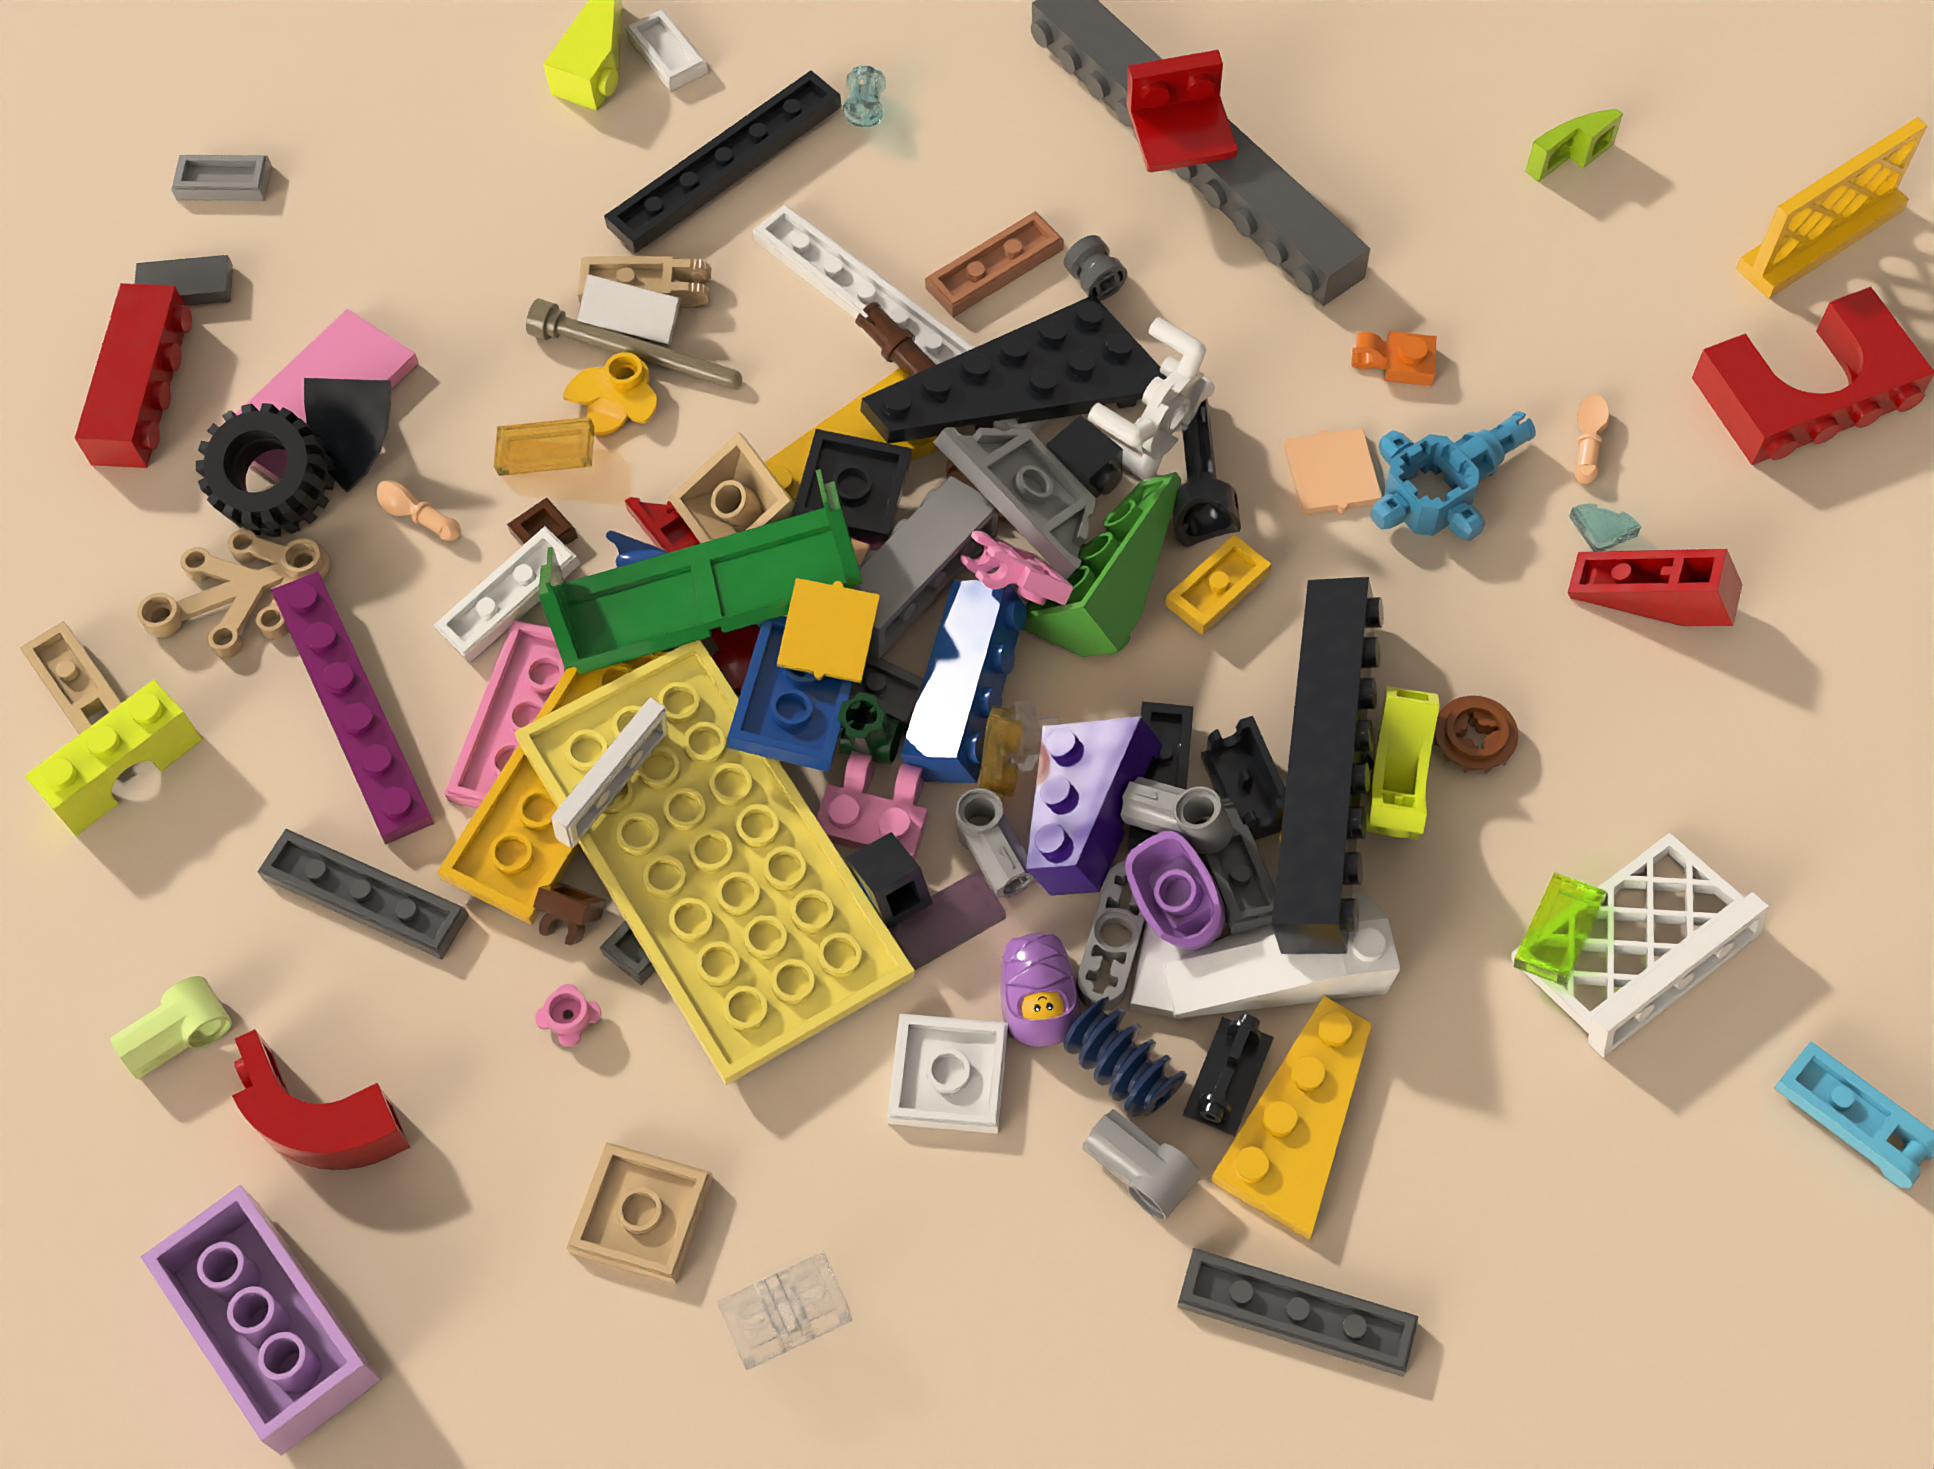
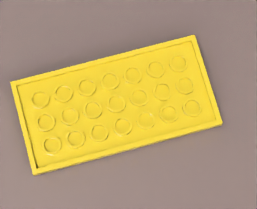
M701 640L684 644L514 732L518 744L555 805L559 808L649 698L654 699L665 707L668 733L578 843L726 1086L914 978L915 970L779 760L726 748L728 733L739 699Z

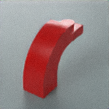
M256 1029L235 1038L242 1058L234 1061V1065L245 1089L232 1095L245 1119L280 1154L300 1164L318 1169L348 1170L378 1163L411 1148L391 1100L378 1083L339 1101L325 1104L303 1102L290 1096L270 1046Z

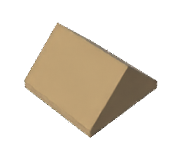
M740 432L732 437L668 497L700 543L790 518L795 505L776 477Z

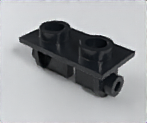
M1245 1013L1240 1014L1238 1020L1233 1021L1222 1017L1183 1116L1230 1135H1236L1274 1039L1273 1036L1265 1034L1258 1029L1260 1021L1256 1017Z

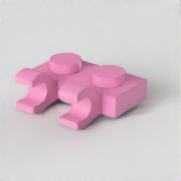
M972 532L971 537L977 543L984 545V552L978 558L962 555L960 561L970 571L976 573L975 576L986 587L1001 589L1009 584H1013L1019 587L1017 590L1018 594L1037 604L1044 605L1047 599L1062 605L1066 604L1074 587L1040 556L1001 540L995 541L985 532ZM999 567V569L993 574L986 573L993 568Z
M852 751L846 766L843 787L827 784L816 817L817 821L832 843L858 850L892 832L915 860L929 817L927 808L916 806L924 783V779L920 778L922 768L902 763L895 783L894 796L890 800L866 794L874 773V766H870L872 755Z

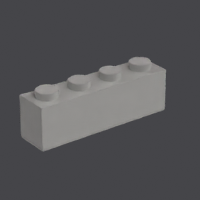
M950 476L938 490H930L922 500L920 508L908 520L902 519L895 526L885 544L878 551L875 549L870 551L861 563L860 573L863 583L855 585L854 589L880 595L868 654L878 660L966 569V566L960 561L961 556L966 555L970 558H976L984 550V545L977 543L971 537L972 532H985L992 539L997 536L998 509L983 497L979 491L953 476Z

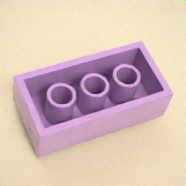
M241 1185L141 1256V1259L260 1440L281 1456L381 1381L264 1209Z

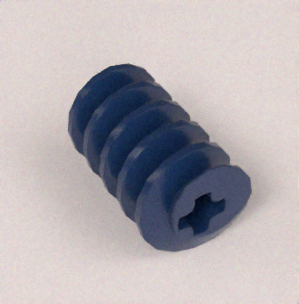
M1109 996L1091 1005L1073 1022L1063 1042L1064 1049L1071 1054L1080 1053L1078 1060L1082 1068L1086 1070L1096 1068L1093 1074L1094 1080L1102 1086L1111 1084L1109 1096L1113 1100L1121 1101L1127 1099L1124 1111L1128 1116L1136 1117L1144 1114L1143 1116H1148L1161 1108L1178 1091L1188 1074L1185 1071H1180L1167 1077L1165 1072L1172 1058L1169 1055H1164L1152 1061L1149 1057L1156 1046V1042L1153 1039H1149L1137 1046L1134 1041L1141 1030V1026L1135 1023L1122 1030L1119 1025L1126 1011L1123 1008H1118L1107 1015L1104 1012L1109 1002Z

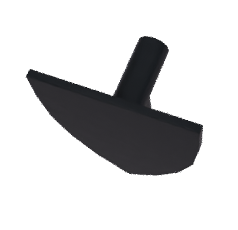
M304 378L306 423L325 442L329 449L326 454L333 459L335 470L328 473L346 492H349L367 475L381 452L389 428L391 381Z

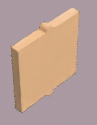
M1363 428L1328 433L1327 430H1320L1317 435L1284 440V448L1302 515L1332 510L1345 513L1347 508L1373 505L1382 498Z

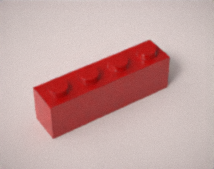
M120 283L74 438L89 463L93 466L147 468L152 450L158 447L160 440L159 423L163 410H167L170 405L171 380L174 371L176 372L180 368L181 344L184 334L190 331L192 324L191 310L189 306L184 304L176 286Z

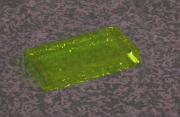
M1554 872L1514 958V968L1566 987L1603 906L1606 891Z

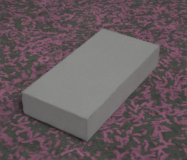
M179 155L171 190L176 200L265 201L272 165L268 155Z

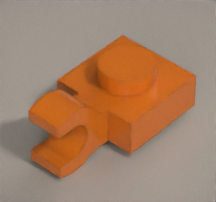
M1389 331L1385 342L1377 334L1358 332L1356 335V348L1353 347L1351 366L1358 369H1385L1384 381L1432 386L1436 370L1437 336Z

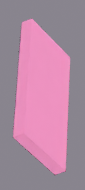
M346 309L245 405L252 403L259 411L262 403L273 404L278 410L284 407L306 423L304 378L390 380L392 390L419 362L413 351L349 309ZM240 409L236 415L242 414V410ZM274 449L266 451L259 455L251 465L278 483L287 466L286 450Z
M513 620L445 791L448 801L476 808L480 806L518 746L514 731L534 721L566 671L550 627Z

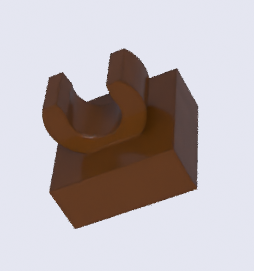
M561 882L541 886L538 889L533 908L547 912L540 921L539 932L544 936L554 934L557 922L561 919L568 926L565 944H577L584 937L585 924L601 920L607 900Z

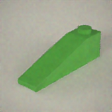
M1177 472L1139 482L1103 520V525L1107 530L1080 547L1078 558L1082 561L1077 571L1067 580L1074 588L1066 604L1062 605L1047 599L1044 605H1040L1029 600L1025 606L1027 619L1024 630L1083 658L1101 654L1112 655L1122 650L1131 639L1130 633L1143 614L1177 497V490L1182 480Z

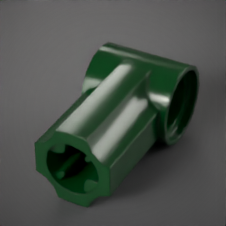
M859 692L853 699L843 701L837 718L842 728L839 745L840 753L850 756L851 752L855 751L872 755V761L891 766L896 758L901 740L902 721L888 718L886 712L881 709L877 697L874 695Z

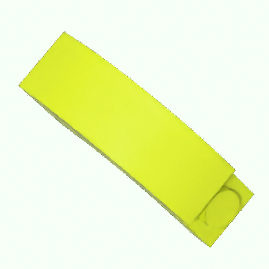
M1386 686L1373 757L1374 765L1371 770L1370 791L1367 798L1366 831L1418 840L1419 834L1424 833L1427 817V775L1440 706L1438 694Z

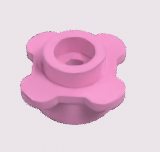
M564 984L546 999L544 1007L537 1011L535 1020L539 1028L543 1030L550 1029L558 1036L561 1045L572 1047L580 1042L581 1033L589 1024L599 1021L601 1008L595 1001H586L576 986ZM567 1011L573 1012L571 1019H564L563 1016Z

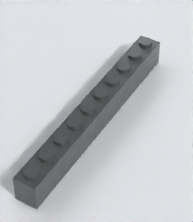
M1035 0L1032 2L1031 33L1036 43L1042 48L1046 47L1060 60L1063 68L1070 74L1074 73L1087 85L1089 91L1096 99H1102L1115 111L1117 117L1125 126H1131L1134 129L1126 105L1128 65L1162 60V58L1098 0ZM1228 119L1238 147L1237 156L1226 160L1176 168V173L1183 180L1191 182L1204 195L1210 206L1221 210L1234 223V226L1241 235L1251 238L1264 251L1271 263L1281 266L1295 280L1302 292L1312 295L1322 306H1325L1365 278L1371 248Z

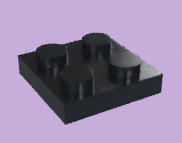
M816 429L792 517L824 508L816 470L821 469L825 484L835 481L850 535L885 543L890 538L894 528L912 458V448Z

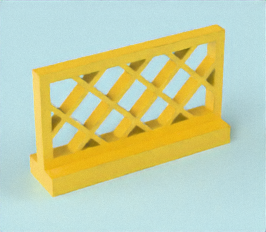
M1914 118L1778 205L1763 243L1741 256L1736 269L1769 299L1903 212L1909 198L1898 187L1928 125L1920 118Z

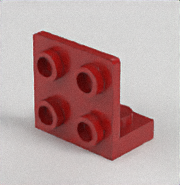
M1219 49L1128 65L1126 105L1148 172L1153 173L1231 159L1237 156L1238 147L1220 97L1223 61Z

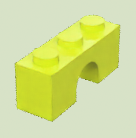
M153 679L24 776L71 832L77 836L118 805V802L112 796V787L116 779L127 768L139 762L150 761L160 771H163L201 742L202 738L184 711Z

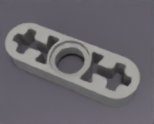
M1126 861L1114 865L1107 874L1077 978L1078 994L1082 1003L1088 1008L1109 996V1002L1104 1011L1112 1010L1122 1002L1146 923L1133 893L1129 903V911L1119 908L1122 898L1121 886H1125L1128 880L1125 870ZM1121 924L1130 931L1131 939L1124 946L1112 947L1104 943L1100 933L1107 925ZM1105 960L1112 962L1109 979L1112 986H1107L1104 993L1100 994L1094 992V983L1091 981L1098 980L1102 969V962Z

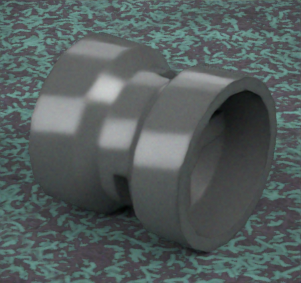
M1090 235L1072 245L1064 257V266L1073 278L1081 279V288L1088 297L1095 295L1099 301H1102L1114 295L1123 286L1127 279V270L1118 258L1109 256L1110 249L1100 236Z

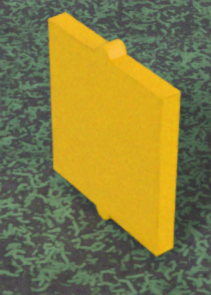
M796 578L777 667L812 673L817 680H822L824 676L862 683L880 595L844 588L840 581L829 585Z

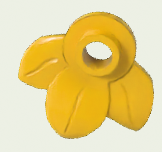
M628 352L613 355L607 360L605 367L584 369L569 382L563 392L564 400L588 406V426L591 433L597 436L616 432L624 425L628 418L638 423H647L657 408L656 393L648 385L650 374L647 365L636 355Z

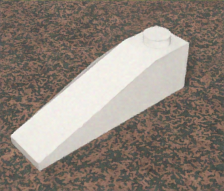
M1366 891L1352 892V898H1356L1358 901L1359 926L1357 932H1349L1347 954H1281L1272 925L1228 935L1208 946L1171 961L1165 965L1174 1019L1320 1002L1323 996L1331 1000L1387 994L1400 970L1388 917Z

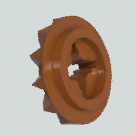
M1463 696L1446 704L1438 714L1434 745L1439 746L1444 753L1445 762L1453 761L1460 765L1464 773L1471 769L1483 770L1487 774L1492 768L1500 764L1505 765L1516 749L1518 743L1517 724L1511 713L1497 701L1483 696ZM1469 720L1471 726L1475 727L1478 734H1487L1483 739L1482 749L1475 745L1473 739H1463L1468 730Z

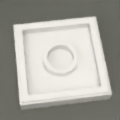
M899 1013L887 1113L888 1124L998 1134L1008 1023Z

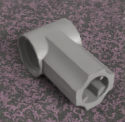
M1138 777L1135 781L1129 782L1122 796L1123 805L1120 815L1124 823L1156 833L1162 831L1177 832L1200 854L1219 852L1227 846L1232 838V823L1217 793L1208 787L1197 786L1185 790ZM1204 817H1211L1205 823L1198 825L1196 824L1197 821Z
M975 788L964 793L956 805L959 841L966 849L970 850L997 898L1006 896L1010 898L1026 890L1027 886L1036 879L1026 870L1027 853L1004 815L1001 799L996 793L984 788ZM978 815L987 816L992 819L990 823L983 826H975L968 822L971 818Z
M1115 1109L1103 1115L1083 1143V1150L1125 1183L1131 1197L1145 1211L1159 1220L1165 1221L1202 1177L1197 1166L1184 1153L1169 1144L1163 1143L1160 1146Z

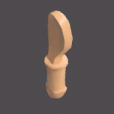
M1596 394L1587 396L1581 402L1577 414V426L1583 434L1579 436L1577 441L1579 453L1577 466L1575 467V477L1582 484H1590L1598 476L1599 447H1601L1603 442L1599 434L1607 428L1610 418L1607 402L1602 396Z
M390 480L380 482L378 485L377 498L379 504L387 513L394 516L412 515L413 522L424 525L440 535L439 538L446 541H454L460 537L461 527L455 519L447 518L431 508L428 502L420 503L400 483Z

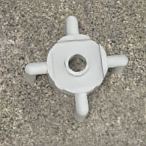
M1157 317L1153 321L1148 332L1149 335L1183 354L1181 361L1172 356H1168L1164 360L1160 373L1167 376V378L1163 380L1160 377H1155L1148 385L1142 397V402L1147 405L1142 417L1133 424L1100 403H1096L1088 415L1089 421L1143 453L1140 456L1111 438V440L1123 448L1122 467L1142 480L1155 477L1163 456L1179 440L1171 434L1179 427L1181 422L1188 426L1201 402L1210 397L1215 390L1214 383L1199 371L1206 353L1205 345L1161 317Z

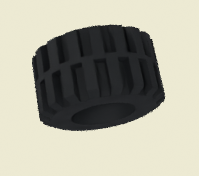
M251 403L241 406L242 414L236 415L232 410L223 414L222 417L226 422L220 427L213 423L207 430L212 435L210 441L205 442L201 440L198 451L204 455V460L196 461V472L204 477L198 481L201 491L209 496L207 501L237 526L253 531L259 536L263 531L269 537H280L281 528L293 534L301 530L298 523L302 520L309 524L316 520L318 517L313 511L317 506L323 509L326 508L330 500L324 495L325 490H333L335 480L327 473L335 470L333 459L326 454L329 449L325 442L301 418H298L292 411L284 407L278 410L273 404L262 403L259 411ZM274 449L286 450L287 466L278 483L265 491L248 492L246 488V474L251 463L266 451Z

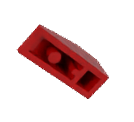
M1728 549L1578 552L1567 593L1571 599L1679 626H1733L1743 584Z

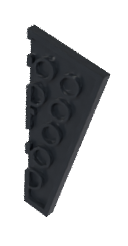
M1091 295L863 397L860 411L883 439L890 444L936 437L947 427L973 425L976 431L979 428H993L994 421L1016 418L1017 423L1022 424L1088 414L1091 407L1096 403L1102 405L1116 403L1119 409L1134 407L1137 400L1142 399L1145 390L1155 377L1165 380L1167 376L1160 373L1161 367L1095 295Z

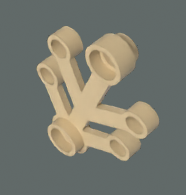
M247 529L238 530L228 539V548L233 557L240 563H250L259 558L273 565L257 571L211 556L204 548H191L182 555L180 560L186 575L194 581H203L212 577L226 583L179 601H175L172 596L166 593L151 594L139 604L137 617L147 633L155 637L167 638L179 631L182 621L232 603L220 625L214 627L208 635V643L214 653L220 658H231L236 656L243 647V640L239 634L264 591L279 584L280 586L317 571H319L323 579L330 568L329 555L321 544L310 539H296L283 546L258 538L253 531ZM252 543L247 549L238 550L242 544ZM204 560L201 566L191 568L195 562ZM311 562L309 565L301 567L304 563ZM273 598L270 606L261 609L257 614L256 624L265 638L277 640L284 637L289 630ZM167 617L165 620L158 622L161 618ZM276 618L280 619L278 624H276L275 626H266L270 620ZM232 637L228 644L218 645L223 638Z

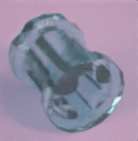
M871 66L854 67L847 74L846 78L849 98L843 105V116L852 125L871 127L878 124L883 117L880 94L886 88V77L881 71Z

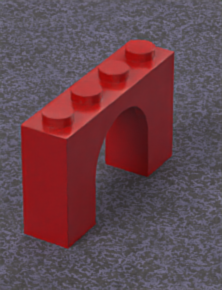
M1872 287L1829 302L1816 330L1847 376L1849 386L1839 391L1810 393L1786 384L1770 369L1746 333L1703 349L1692 379L1751 465L1770 458L1773 461L1783 459L1796 448L1812 442L1822 444L1832 439L1840 431L1853 426L1857 428L1866 427L1882 415L1895 410L1899 412L1908 411L1924 399V392L1934 376V370Z

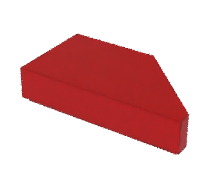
M629 497L625 500L627 511L658 548L673 552L700 544L670 501L667 502V505L641 502L640 498Z

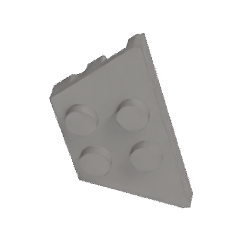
M947 427L942 430L933 443L975 485L983 497L998 509L1014 526L1015 530L1065 580H1068L1081 565L1082 560L1078 558L1080 547L1087 540L1090 527L1088 519L1093 514L1096 498L1030 429L1010 428L1008 431H1000L996 428H979L973 436L958 435L954 427Z

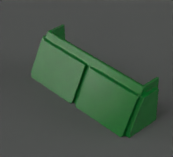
M821 469L816 470L824 505L822 509L569 582H565L553 546L549 547L547 551V564L542 565L540 570L539 598L565 669L576 667L579 674H584L708 638L712 635L711 629L721 627L722 632L726 633L788 615L796 578L829 585L840 581L844 588L854 589L855 585L862 584V576L835 481L825 484Z

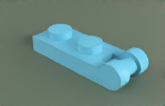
M1812 1041L1809 1042L1774 1087L1775 1090L1880 1167L1883 1175L1890 1182L1901 1188H1911L1921 1174L1919 1166L1924 1159L1931 1160L1934 1158L1933 1130ZM1892 1132L1903 1141L1904 1146L1900 1151L1886 1141Z

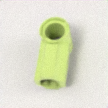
M192 976L175 983L162 996L161 1006L110 1038L119 1058L137 1080L186 1048L200 1049L217 1042L229 1031L232 1025L231 1019L204 977Z

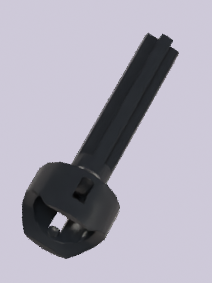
M1207 398L1201 402L1189 425L1187 426L1182 423L1188 483L1182 485L1177 490L1172 517L1175 537L1186 547L1224 534L1240 532L1241 530L1236 490L1229 483L1217 479Z

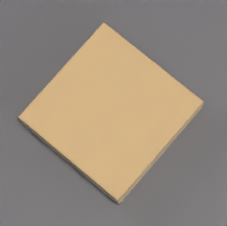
M606 1142L566 1247L571 1254L676 1284L714 1179L712 1172Z

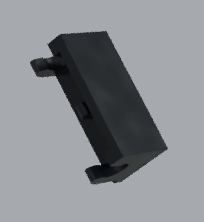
M1254 716L1240 719L1235 727L1237 731L1227 738H1222L1218 729L1214 730L1208 736L1206 751L1201 752V759L1220 799L1230 798L1243 825L1246 824L1249 827L1253 839L1257 840L1281 831L1286 789Z

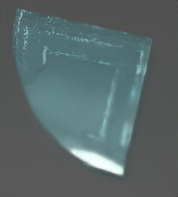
M1592 503L1572 507L1569 518L1593 552L1605 551L1635 538L1641 529L1640 524L1629 514L1623 511L1619 514L1608 509L1597 508L1598 505Z

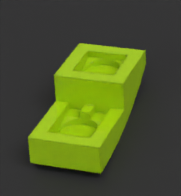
M1610 109L1586 114L1560 124L1533 141L1525 172L1540 182L1569 158L1581 168H1585L1614 145L1623 113L1617 109Z

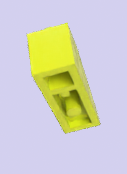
M589 0L543 63L551 95L597 111L606 97L614 93L619 79L623 12L621 0Z

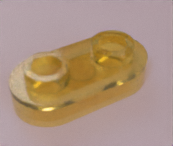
M993 705L985 731L979 788L988 789L996 793L1001 802H1003L1005 796L1013 797L1015 793L1019 767L1011 765L1012 751H1019L1024 722L1015 720V709Z

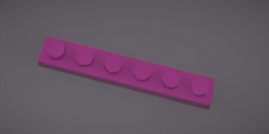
M319 571L271 589L384 844L386 845L433 825L434 822Z

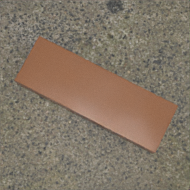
M1035 211L926 277L925 288L954 318L1064 250V239Z

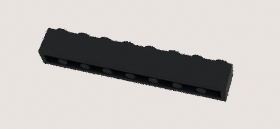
M1369 577L1308 580L1271 923L1281 954H1347L1349 932L1358 931V901L1356 898H1352L1353 885H1361L1363 878L1362 856L1360 852H1356L1357 839H1365L1366 812L1364 807H1360V796L1368 795L1370 791L1368 763H1363L1364 752L1373 750V725L1371 720H1367L1368 709H1376L1377 705L1375 678L1370 677L1371 668H1379L1380 644L1378 637H1374V629L1383 627L1384 617L1382 598L1373 597Z

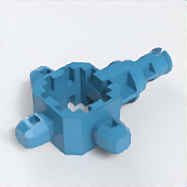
M1517 411L1490 431L1483 429L1477 433L1468 432L1455 443L1447 436L1429 434L1414 444L1401 432L1392 430L1380 439L1379 451L1390 467L1384 496L1372 508L1370 515L1372 521L1380 529H1391L1405 522L1415 534L1430 536L1449 526L1448 528L1458 537L1471 541L1481 534L1485 526L1483 516L1472 505L1478 482L1495 474L1497 466L1504 461L1506 453L1514 450L1526 441L1532 440L1536 436L1532 420L1528 418L1519 424L1526 414ZM1419 469L1424 474L1430 470L1435 475L1442 471L1445 473L1443 480L1452 491L1446 494L1444 501L1439 497L1431 500L1427 495L1421 499L1417 497L1419 490L1410 480L1417 476Z

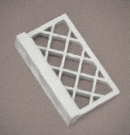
M1668 833L1512 952L1511 961L1589 1033L1587 1043L1604 1058L1762 933L1769 905L1753 892L1744 897L1671 833ZM1669 854L1685 868V879L1653 877V865ZM1646 871V876H1639ZM1622 888L1646 890V909L1614 907V894ZM1653 890L1685 892V911L1655 910L1653 906ZM1693 893L1715 894L1727 906L1718 913L1693 912ZM1607 901V906H1600ZM1583 918L1607 920V939L1574 937L1575 924ZM1614 920L1646 922V942L1614 940ZM1654 923L1685 925L1686 938L1678 944L1655 943ZM1693 925L1700 927L1694 931ZM1567 931V937L1561 936ZM1542 949L1567 950V970L1544 969L1532 957ZM1574 951L1606 953V973L1574 971ZM1614 953L1646 955V969L1639 975L1614 973ZM1654 956H1662L1654 962ZM1560 983H1567V988L1565 989ZM1574 984L1606 986V1000L1590 1012L1574 997ZM1614 987H1622L1614 993Z

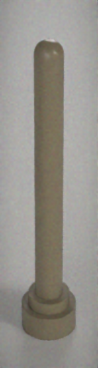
M537 298L532 303L527 315L526 331L529 335L548 340L551 337L558 338L560 335L617 353H632L643 361L728 388H737L742 383V375L735 369L566 317L565 311L559 310V306L556 303Z

